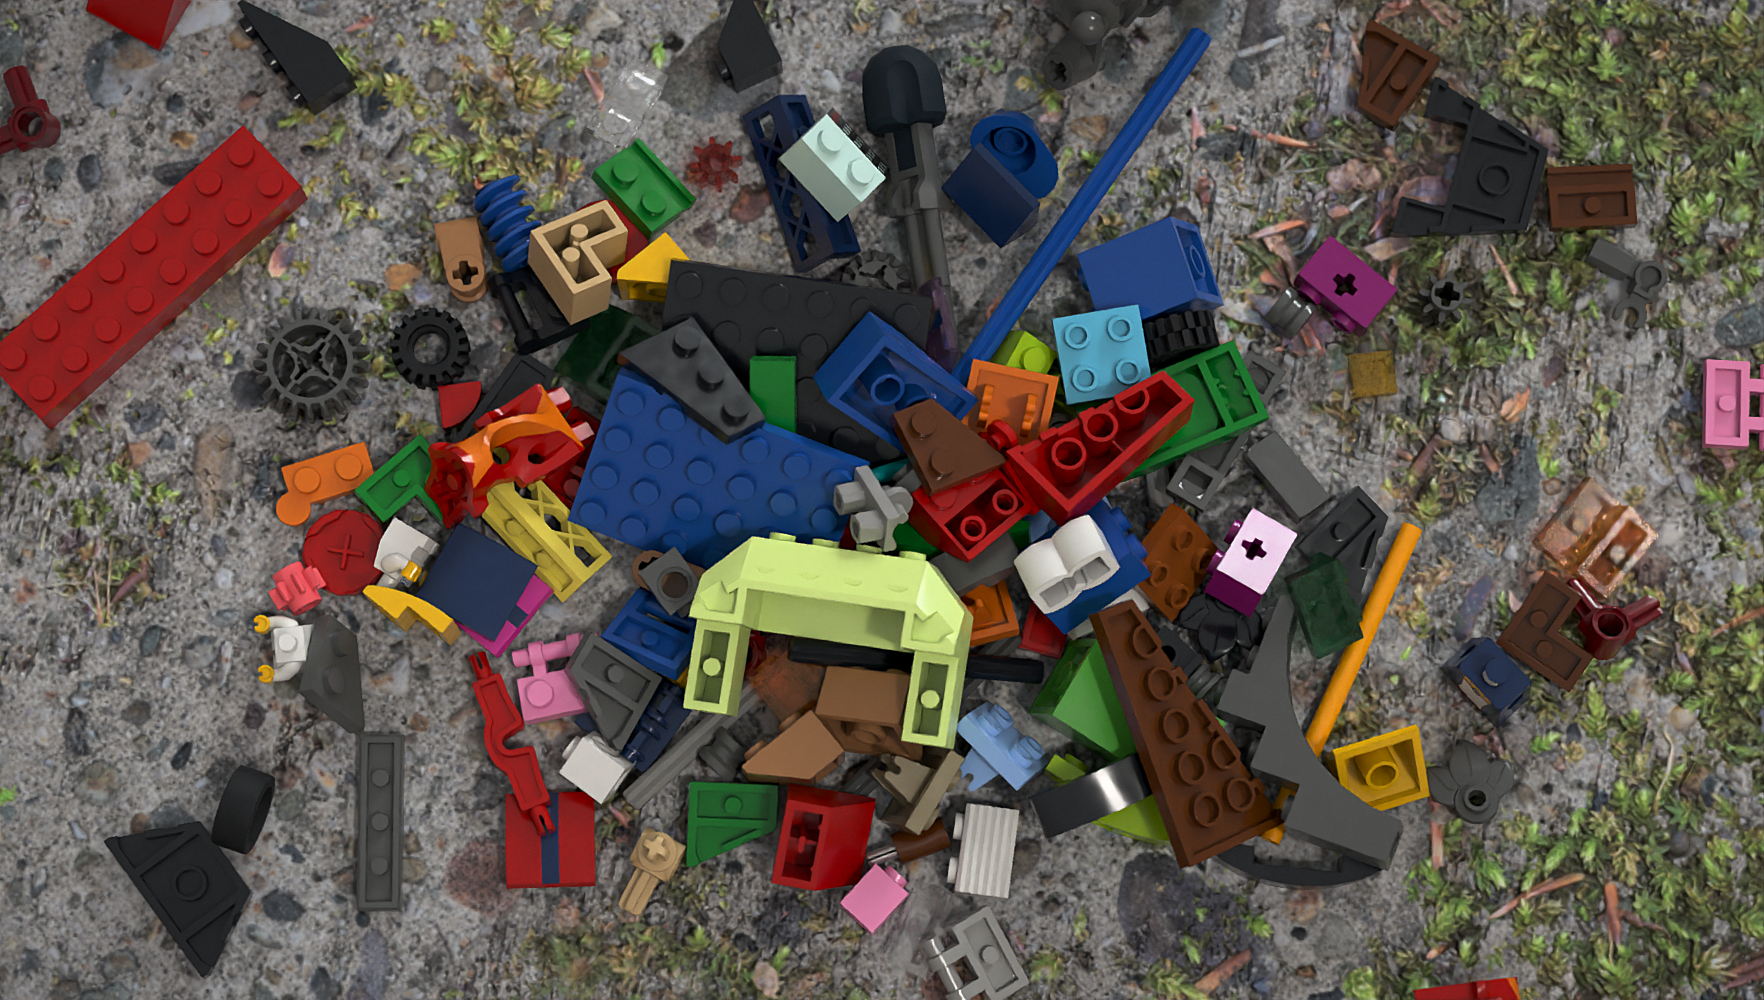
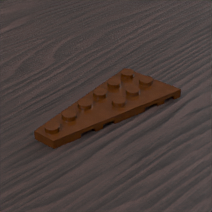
M1125 600L1088 615L1180 869L1192 867L1285 823L1284 820H1281L1282 810L1273 808L1264 795L1267 789L1258 776L1252 777L1240 761L1241 752L1203 698L1197 699L1185 683L1189 678L1180 666H1173L1161 649L1162 640L1134 600Z

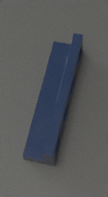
M777 95L742 116L798 273H807L830 259L851 258L862 252L848 214L837 222L789 170L785 179L780 177L777 172L776 163L779 153L784 154L815 124L806 95ZM771 114L775 125L771 140L765 137L759 121ZM793 192L800 195L803 204L800 218L793 216L790 208ZM807 232L814 235L820 251L809 258L804 247Z

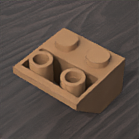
M812 710L803 716L797 711L778 727L780 730L779 736L767 744L762 739L743 755L747 762L741 767L743 776L749 783L779 784V786L788 787L789 783L814 787L845 762V751Z

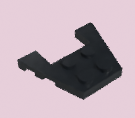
M1435 77L1431 85L1423 117L1465 129L1445 207L1401 196L1390 236L1394 238L1524 234L1528 227L1549 149L1505 120H1498L1480 108L1481 104L1468 96L1465 98L1450 88L1449 83Z

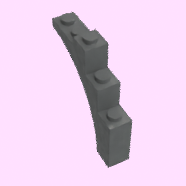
M1280 594L1276 607L1270 605L1265 613L1262 630L1266 632L1261 645H1254L1249 653L1246 663V670L1250 671L1249 674L1232 669L1228 681L1225 679L1220 681L1214 696V704L1218 705L1216 709L1221 720L1263 734L1261 738L1256 736L1253 739L1247 756V761L1251 762L1250 768L1254 777L1258 776L1261 780L1297 792L1296 796L1289 795L1281 813V820L1285 821L1284 827L1288 836L1389 871L1404 831L1401 820L1369 806L1343 787L1317 759L1301 732L1293 708L1290 685L1292 642L1301 611L1296 599Z

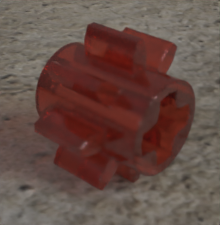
M712 136L709 139V145L704 149L694 146V155L699 159V162L691 163L689 169L692 174L701 173L699 188L703 189L710 184L716 186L717 191L722 193L723 184L728 181L736 184L739 182L738 175L732 168L743 165L742 156L731 157L733 150L732 141H728L723 146L716 144ZM719 158L721 163L720 171H713L711 159Z

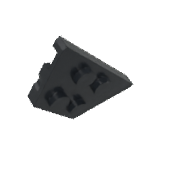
M201 821L179 824L171 828H157L121 837L113 836L104 840L103 842L203 979L208 978L247 907L253 892L220 846L212 843V836Z

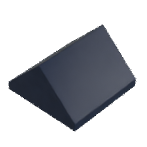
M981 142L970 151L941 187L1000 248L1029 232L1037 223L1040 202Z

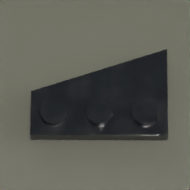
M693 317L619 352L617 362L628 371L633 368L649 380V385L657 393L662 395L665 392L685 408L686 415L724 444L728 445L764 426L766 417Z

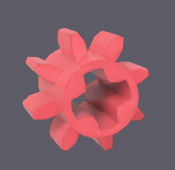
M295 562L273 575L272 579L276 588L270 590L268 594L277 610L282 609L284 612L290 609L293 616H298L316 607L322 601L317 590L325 587L326 583L316 567L312 568V566H309L305 569L301 562Z

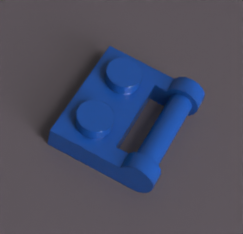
M640 587L601 635V639L643 666L677 681L690 664L697 619L689 617L690 613L681 618L677 612L668 617L652 593ZM649 613L666 622H669L686 631H689V633L686 634L684 632H681L673 627H670L646 615Z

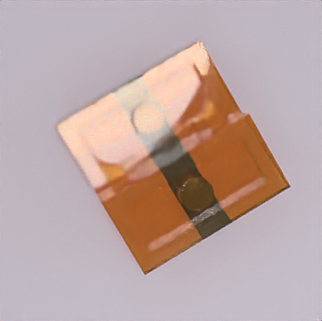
M1585 477L1538 533L1532 543L1574 579H1580L1591 592L1602 600H1607L1660 534L1632 507L1620 504L1593 477Z

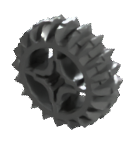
M317 307L310 309L309 319H304L301 311L295 309L293 311L295 322L288 324L284 317H279L277 322L282 330L276 333L273 329L267 328L264 332L271 341V344H257V351L267 358H259L253 361L254 368L264 372L255 378V382L258 387H267L262 393V397L266 402L276 400L274 410L278 414L285 412L290 407L289 418L291 421L297 422L303 411H305V418L308 424H315L317 412H321L326 422H331L333 416L330 409L337 407L342 415L347 414L348 409L344 401L348 398L353 403H359L361 400L358 393L353 390L354 387L364 389L369 386L368 380L358 374L372 371L370 362L360 360L370 354V349L368 345H357L362 340L363 335L359 329L349 332L352 323L348 318L341 319L335 325L337 315L333 310H328L323 320H320V313ZM308 335L327 336L325 339L320 338L311 346H301L295 342ZM339 343L345 348L347 355V366L342 379L330 368L331 362L336 355L334 350ZM284 353L295 363V368L289 377L291 382L286 388L281 385L279 378V365ZM299 356L313 363L318 361L326 375L319 370L309 369L307 371ZM315 385H323L331 390L317 397L298 396L301 392L305 394Z

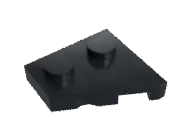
M1354 486L1294 548L1351 607H1356L1361 602L1363 596L1361 591L1368 570L1372 569L1377 553L1376 545L1378 539L1383 535L1388 516L1359 486Z

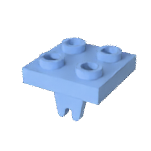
M989 701L965 715L957 724L956 731L972 746L959 768L962 770L960 779L971 773L974 778L968 787L969 790L975 791L1000 774L1016 790H1019L1038 776L1050 762L1043 756L1045 754L1043 747L1034 738L1028 735L1024 737L1012 725L1014 720L1011 715L997 704L993 706Z

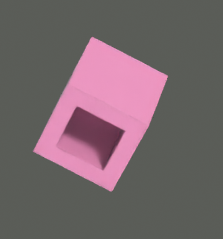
M875 864L840 902V907L873 936L908 898V893L903 889L908 882L890 865L883 870Z

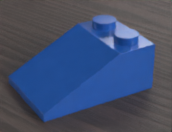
M870 311L813 376L827 402L905 455L907 454L889 421L893 413L932 398L961 421L979 401L972 392L903 334Z

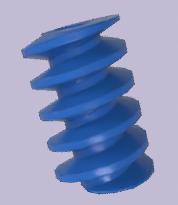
M519 175L506 176L486 184L476 192V198L473 201L475 210L482 213L480 217L482 226L489 228L487 232L489 241L497 243L494 251L497 257L504 258L501 266L503 271L507 273H512L529 265L530 231L542 226L540 220L526 221V218L535 211L533 205L520 207L518 204L528 196L526 190L513 192L511 189L521 181Z

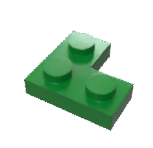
M421 434L354 490V494L382 525L416 497L441 526L446 529L438 504L424 490L431 472L432 463L428 453L430 444Z

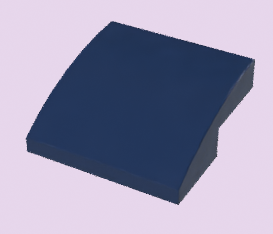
M457 523L415 597L438 608L456 622L488 641L495 642L538 565L475 530Z

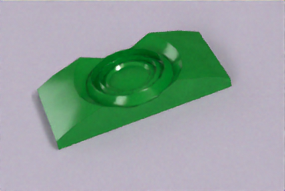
M1234 340L1151 374L1153 376L1164 370L1195 400L1191 418L1186 425L1120 483L1155 472L1186 456L1187 453L1191 454L1222 444L1269 420V415ZM1113 399L1078 404L1074 406V410L1078 417L1079 413L1091 407L1095 409Z

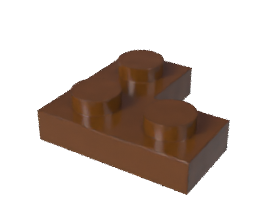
M1545 570L1496 640V644L1567 692H1570L1594 658L1592 653L1558 631L1581 599L1582 594Z

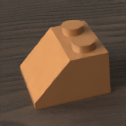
M828 666L815 715L844 751L873 756L886 753L891 756H901L908 760L921 761L922 745L901 741L911 676L897 669L877 672L868 671L863 667Z

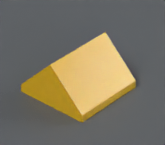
M666 232L618 270L617 281L622 300L665 303L671 259L689 260Z
M1416 724L1334 749L1325 757L1329 772L1343 787L1369 806L1380 811L1430 796L1420 732Z

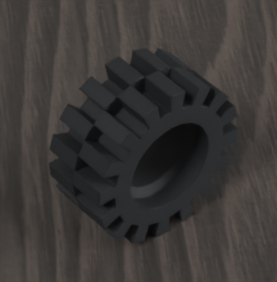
M429 307L428 312H422L421 308L414 310L415 315L410 318L408 315H405L401 319L402 325L400 327L396 325L393 330L394 339H390L391 357L400 375L410 385L414 383L417 388L425 390L426 387H431L435 391L438 390V386L454 384L453 379L456 377L461 378L465 374L463 370L465 365L469 366L470 363L469 352H471V346L460 321L457 318L454 319L449 312L443 310L441 313L432 307ZM426 334H437L447 342L446 355L436 364H423L414 355L416 342Z
M1210 310L1186 311L1180 315L1173 314L1165 319H1156L1155 322H1149L1142 327L1149 367L1174 365L1220 345Z

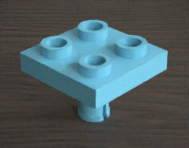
M1138 304L1051 320L1066 406L1113 399L1114 395L1151 377Z

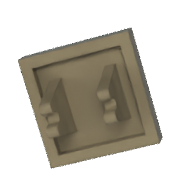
M926 745L922 748L921 761H911L901 756L881 753L879 760L886 765V769L881 771L877 768H872L870 775L892 796V799L879 820L895 830L920 835L922 830H928L938 816L939 808L936 806L945 792H950L958 783L962 775V770L959 768L965 758L951 749Z

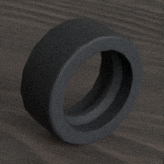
M240 765L234 771L223 792L216 812L211 834L213 844L247 855L252 850L269 813L275 789V777L244 765Z

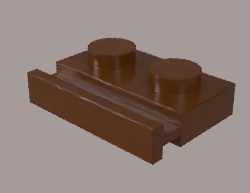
M1633 164L1547 167L1544 174L1547 184L1546 199L1549 232L1635 228L1638 223L1635 186L1632 178Z

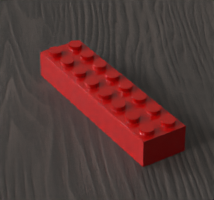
M243 125L0 342V376L52 430L308 199L302 186Z

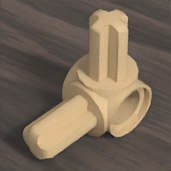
M647 826L630 857V865L636 869L618 901V906L632 915L640 916L659 880L665 883L671 880L685 854L687 846L672 839L669 835Z

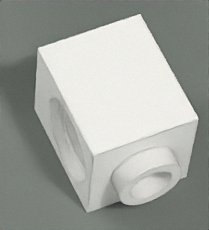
M594 730L583 738L577 735L570 742L562 754V757L567 761L559 773L602 804L615 794L635 763L632 764L619 754L621 751L611 749L604 737Z

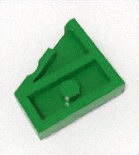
M690 781L686 867H694L703 861L776 830L779 784Z

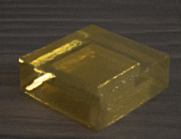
M1392 350L1348 356L1353 400L1397 394Z

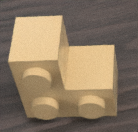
M607 200L530 231L528 263L570 325L609 308L612 277L606 269L623 263L625 260L628 230Z

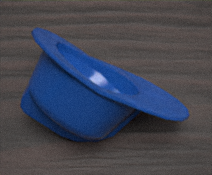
M1001 108L994 115L981 119L973 127L970 136L971 150L981 142L1037 200L1046 197L1055 188L1059 177L1058 164L1051 151L1040 138L1039 128L1029 116L1018 111H1005Z

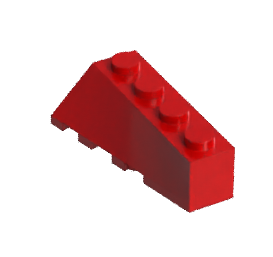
M1163 370L1114 395L1113 400L1095 409L1091 407L1079 413L1078 418L1058 428L1054 426L1040 433L1037 439L1023 446L1019 444L1007 450L1005 455L1033 501L1061 528L1067 522L1083 516L1190 421L1195 400Z

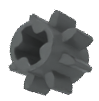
M1449 271L1446 277L1439 281L1431 274L1426 280L1431 291L1422 289L1419 290L1416 296L1419 300L1425 301V307L1420 313L1421 317L1429 314L1436 319V327H1440L1442 322L1448 318H1451L1454 323L1458 324L1462 319L1458 308L1468 309L1472 304V300L1463 297V292L1468 286V282L1459 284L1453 280L1452 271ZM1440 292L1447 293V300L1450 301L1448 307L1441 305V298L1438 297Z

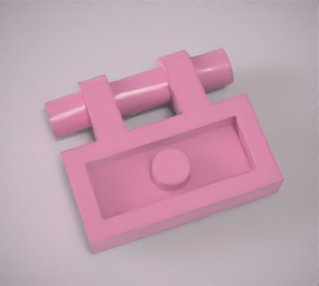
M1707 359L1703 363L1702 447L1745 450L1749 447V433H1755L1759 435V451H1764V364L1760 365V379H1750V362ZM1750 395L1760 397L1759 417H1749Z
M580 632L566 635V640L544 644L543 641L528 643V648L512 651L513 662L516 668L528 665L533 667L534 676L517 679L523 720L527 725L588 712L564 669L549 672L548 661L572 657L583 637Z

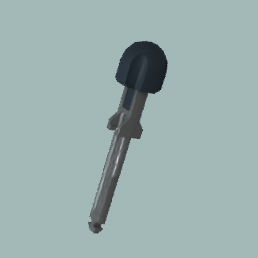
M909 45L884 48L870 58L862 73V99L867 130L873 135L885 136L893 185L887 200L889 217L904 219L915 293L933 296L931 313L938 308L941 311L943 323L927 335L926 355L951 374L960 361L961 355L939 211L945 212L952 210L953 207L950 196L941 188L944 182L940 178L932 129L942 125L946 119L947 110L942 78L936 62L924 51Z

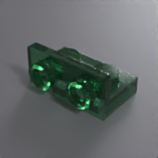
M1321 551L1312 555L1314 564L1284 578L1311 656L1318 660L1364 638L1359 624L1363 620L1362 613L1354 599L1350 598L1346 584L1349 583L1348 573L1340 560L1334 559Z

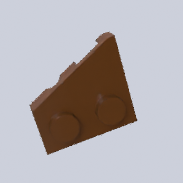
M932 398L893 413L889 419L928 497L1000 469L1007 462L1000 452Z

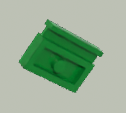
M640 138L635 140L633 145L627 149L624 148L595 169L591 177L648 240L676 220L685 210L691 209L696 201L691 192Z

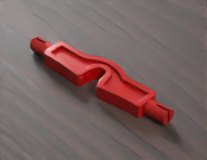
M485 651L477 652L483 668L480 669L475 654L471 655L468 661L477 679L472 684V687L486 720L484 741L487 752L496 768L508 776L522 813L524 815L530 813L538 837L547 836L541 819L544 820L549 834L556 831V827H554L547 806L551 804V799L543 781L536 751L530 745L512 750L504 747L507 739L524 730L525 724L508 694L501 674H493Z

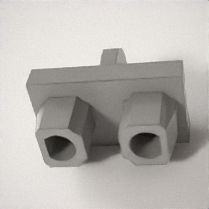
M868 465L855 467L853 482L835 486L833 505L839 515L858 511V514L851 515L850 519L851 535L857 544L876 540L881 550L887 552L896 550V542L892 534L898 523L902 524L908 520L909 515L907 513L912 508L913 498L906 488H891L889 485L881 487Z

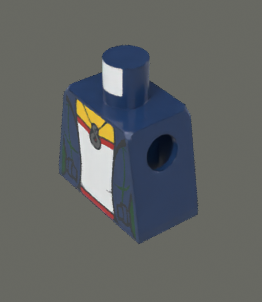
M1489 637L1471 638L1440 667L1442 672L1496 728L1500 727L1530 698L1532 686L1530 679Z

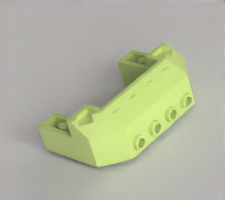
M770 532L769 539L752 536L702 574L689 617L697 619L683 708L737 717L751 630L914 653L901 741L954 750L974 617L939 569L925 561V554L900 551L899 557L882 555V550L878 547L856 545V551L839 549V542L813 539L812 545L795 543L796 536Z

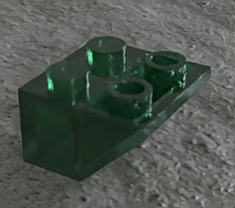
M609 304L607 310L589 317L592 327L576 335L553 368L556 375L605 407H607L617 374L621 367H623L617 362L619 352L661 333L660 330L637 315Z

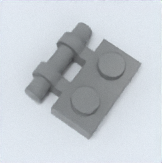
M982 905L947 926L955 942L950 946L944 948L937 934L931 935L921 942L929 956L926 962L932 972L937 971L947 989L945 993L947 1000H972V997L981 992L985 1000H1003L1030 983L989 905ZM962 957L973 978L964 983L953 965L955 961Z

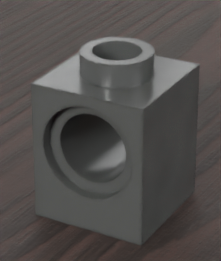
M673 547L641 570L638 575L668 617L677 612L683 618L690 613L700 581L678 550ZM677 573L685 578L687 590L683 596L671 598L663 592L661 584L666 575Z

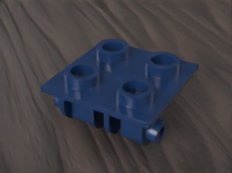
M663 678L625 746L619 753L632 764L635 763L634 767L642 773L652 766L692 712L690 709L683 708L685 692L675 684L668 683ZM589 712L580 714L574 722L587 733L595 730L602 735Z

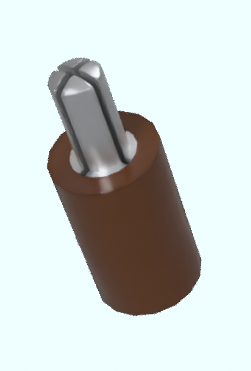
M938 816L932 826L926 831L922 830L920 835L904 831L890 834L893 843L866 853V859L868 860L896 850L871 860L868 864L870 867H873L875 864L879 865L899 858L901 865H905L952 846L943 821Z

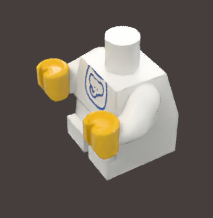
M394 517L381 538L374 567L384 574L376 586L395 589L400 582L409 588L414 582H419L418 586L420 587L428 574L425 571L427 563L433 556L437 558L443 547Z
M264 615L256 616L254 623L258 626H254V630L262 635L271 631L272 650L275 652V655H273L274 668L269 665H262L258 668V672L262 674V676H259V681L263 684H271L274 681L290 680L295 674L303 673L314 625L298 626L294 619L283 615L271 617Z

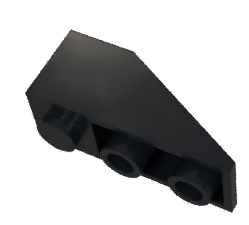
M244 0L237 3L243 14V17L238 20L239 24L252 42L257 38L262 41L267 48V51L262 53V56L275 75L283 71L292 84L287 86L286 90L300 109L307 105L314 116H316L357 88L351 73L327 41Z

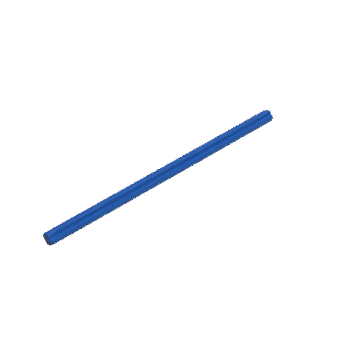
M1200 28L1191 29L950 375L967 388L973 359L989 362L1204 54L1211 42V37L1206 32H1203Z

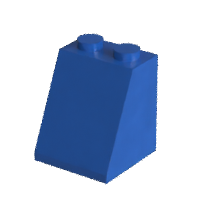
M1170 216L1077 254L1081 265L1077 269L1079 280L1083 288L1090 292L1094 304L1091 312L1138 304L1142 327H1144L1149 322H1155L1159 318L1170 317L1169 315H1180L1186 311L1213 310L1224 306L1198 225Z

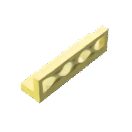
M498 447L493 450L501 459L502 464L508 462L509 453L505 448ZM542 480L527 486L531 491L532 500L522 498L515 491L514 482L503 483L493 487L486 495L489 505L482 514V517L515 553L538 565L534 573L554 591L553 593L562 603L613 557L585 527L568 521L571 511ZM544 514L553 515L561 523L562 532L552 530L545 523ZM574 546L583 547L595 559L588 568L575 555Z

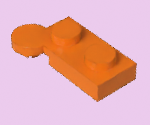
M361 442L281 467L288 493L282 495L278 500L276 513L280 521L285 525L297 527L306 523L310 518L312 504H321L353 494L358 486L375 473L366 443Z

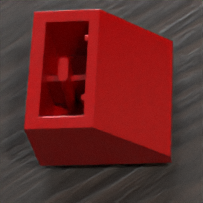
M997 469L931 497L927 496L923 486H921L911 494L913 505L907 514L909 515L908 521L928 544L969 563L1031 512L1033 507L1004 474Z
M789 783L773 862L771 883L813 891L857 884L861 879L876 798Z

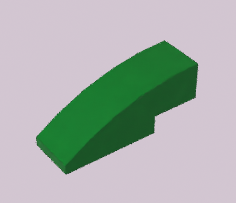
M752 356L750 359L751 398L766 417L765 422L797 434L796 356Z

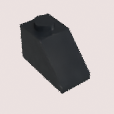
M734 0L717 43L719 59L714 60V64L723 83L726 84L731 81L736 93H739L782 73L783 67L782 59L753 0Z

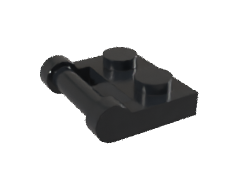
M530 265L512 273L503 272L495 274L487 282L491 296L499 300L515 334L514 344L521 355L535 353L592 327L589 317L570 325ZM526 289L543 327L537 330L531 329L514 293Z

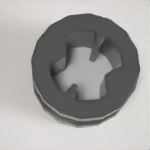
M1207 662L1185 682L1197 699L1203 698L1222 678L1219 673L1212 674L1209 671L1210 665Z

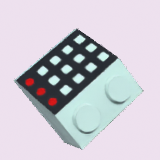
M833 107L779 158L837 222L858 206L887 177L890 171L886 164Z

